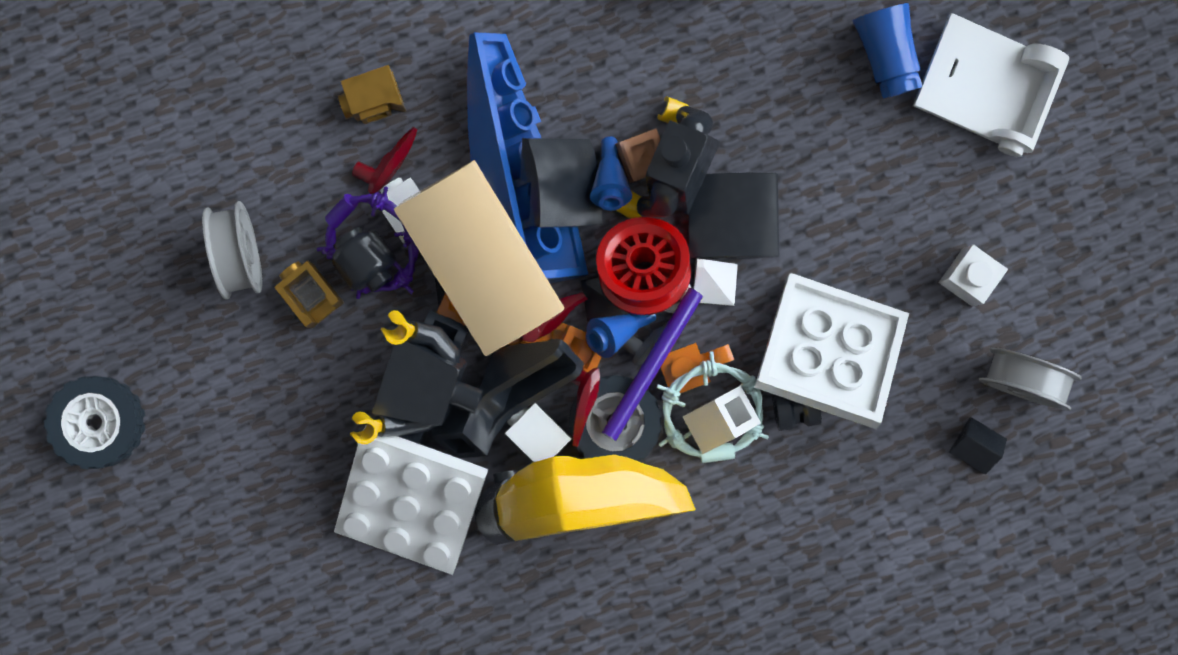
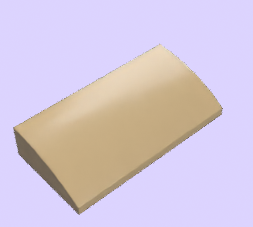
M475 160L410 196L394 208L395 213L485 356L515 341L564 310L563 304Z

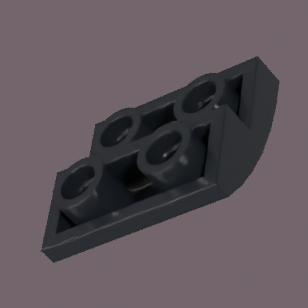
M522 138L520 181L531 182L529 226L568 227L602 225V208L595 205L590 199L598 170L590 139Z
M756 172L706 174L689 212L690 258L693 260L737 258L742 260L780 257L778 174Z

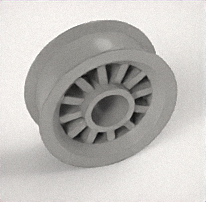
M237 201L235 209L215 213L209 207L205 208L202 217L204 242L210 269L219 293L225 300L231 297V292L253 288L256 293H260L262 290V268L255 233L244 204L241 201Z
M995 347L989 349L994 354L987 378H979L981 383L1037 404L1071 411V407L1066 402L1073 382L1082 379L1080 375L1056 364L1026 354Z

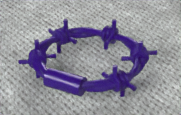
M384 187L383 194L379 192L361 196L345 194L325 216V220L329 224L325 234L326 246L318 247L317 251H322V254L327 255V259L332 260V256L336 251L333 248V245L336 243L335 228L341 225L360 202L371 205V216L373 217L376 210H385L400 221L394 211L397 205L388 200V187ZM403 224L404 231L395 233V237L404 236L405 243L403 247L406 248L408 246L409 262L405 268H401L395 262L394 266L399 271L394 275V279L374 292L392 291L400 287L406 288L410 294L414 292L408 285L413 280L419 249ZM366 287L362 290H357L356 299H360L361 293L368 294L371 292L370 289Z

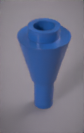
M605 137L601 140L602 160L599 163L590 199L602 209L612 211L628 204L632 199V192L621 162L618 159V150L615 145L618 141L614 137Z
M625 314L591 319L586 329L587 344L599 356L610 358L638 329L653 323L656 320V314Z

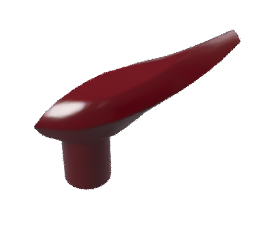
M412 127L404 134L394 148L383 156L376 169L358 161L352 170V176L369 184L368 192L370 194L378 192L392 179L404 162L418 129Z
M583 293L559 299L564 306V310L521 336L519 343L534 342L551 333L562 324L576 306L587 300L586 296Z
M593 368L589 372L582 369L581 374L571 381L579 386L573 428V446L578 447L585 423L597 399L600 385L598 368Z

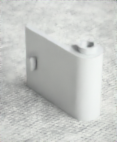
M951 13L948 16L922 81V88L919 89L913 106L999 143L998 150L1005 154L1022 157L1023 152L1032 153L1068 64L1069 56L1054 47L1035 43L1024 46ZM954 61H955V62H956L955 67H954V69H953V72H952L951 76L949 77L950 72H951L952 67H953V64H954Z

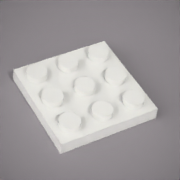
M789 273L754 388L877 429L882 422L909 313Z
M377 436L369 444L358 443L334 532L453 575L488 469L398 436Z

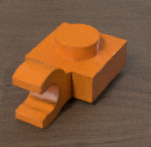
M696 343L670 352L661 366L667 386L670 387L678 377L699 366L700 362L710 361L709 352L700 354ZM729 344L711 350L714 352V362L725 364L734 360ZM703 375L692 377L680 390V393L704 385Z

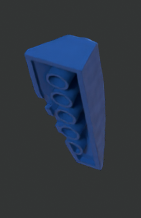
M474 32L469 35L467 72L470 161L475 160L549 283L584 277L588 275L578 226H529L531 182L520 181L522 138H541L536 125L541 122L536 107H532L526 101L522 91L526 86V82L507 35Z

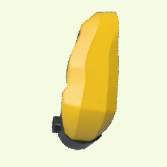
M618 455L587 459L555 456L533 462L520 471L512 470L493 474L495 484L489 486L480 494L475 508V520L483 536L493 544L499 545L560 533L671 516L695 511L696 509L687 487L664 469Z

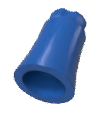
M909 3L884 8L852 20L865 48L876 84L880 83L883 99L922 88V82L917 73L921 69L911 29Z

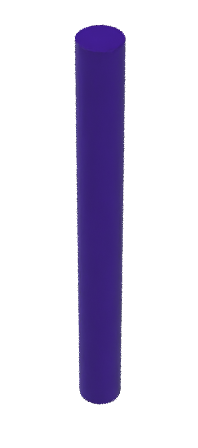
M688 288L601 432L602 434L617 441L702 300V294L692 288Z

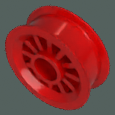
M653 217L631 218L610 229L599 244L596 265L600 285L608 300L619 309L637 315L656 314L672 307L685 294L691 278L689 248L684 236L670 223ZM642 262L653 264L650 268L644 270L635 268L637 264Z

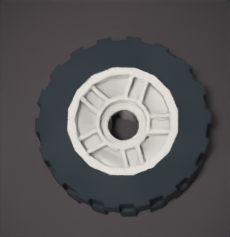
M84 376L79 377L77 381L67 382L63 385V389L55 392L52 396L51 404L47 405L45 411L47 412V418L44 420V428L47 429L48 436L46 438L48 443L52 444L55 449L53 450L58 457H63L66 463L71 466L78 465L81 469L111 467L119 464L123 459H128L133 454L134 448L140 445L142 441L140 440L141 435L145 432V425L143 423L145 412L144 409H141L139 397L130 391L131 388L126 384H121L117 379L110 377ZM96 414L102 419V426L98 430L87 424V421L93 419Z

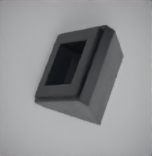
M970 417L949 453L981 473L987 474L1003 458L1007 438Z

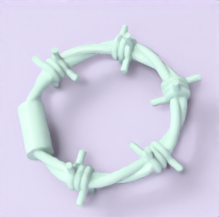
M713 351L709 352L710 361L700 362L699 366L678 377L670 387H664L659 384L656 387L664 391L661 398L663 399L664 429L667 435L666 439L659 443V446L662 447L668 442L672 448H677L685 454L699 457L701 463L735 459V452L748 446L754 439L757 440L758 437L769 438L768 435L762 433V429H764L762 424V394L760 389L754 388L757 379L755 376H750L740 369L714 362ZM718 373H729L741 382L742 389L752 396L756 406L755 413L761 423L748 430L735 445H733V442L725 443L702 454L700 448L697 450L685 442V439L692 435L690 431L683 435L678 429H675L670 418L672 406L677 404L685 407V403L678 401L681 395L680 390L692 377L703 375L704 386H707L708 377L716 376Z

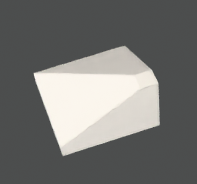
M705 259L696 260L693 289L703 295L700 303L734 306L737 264Z

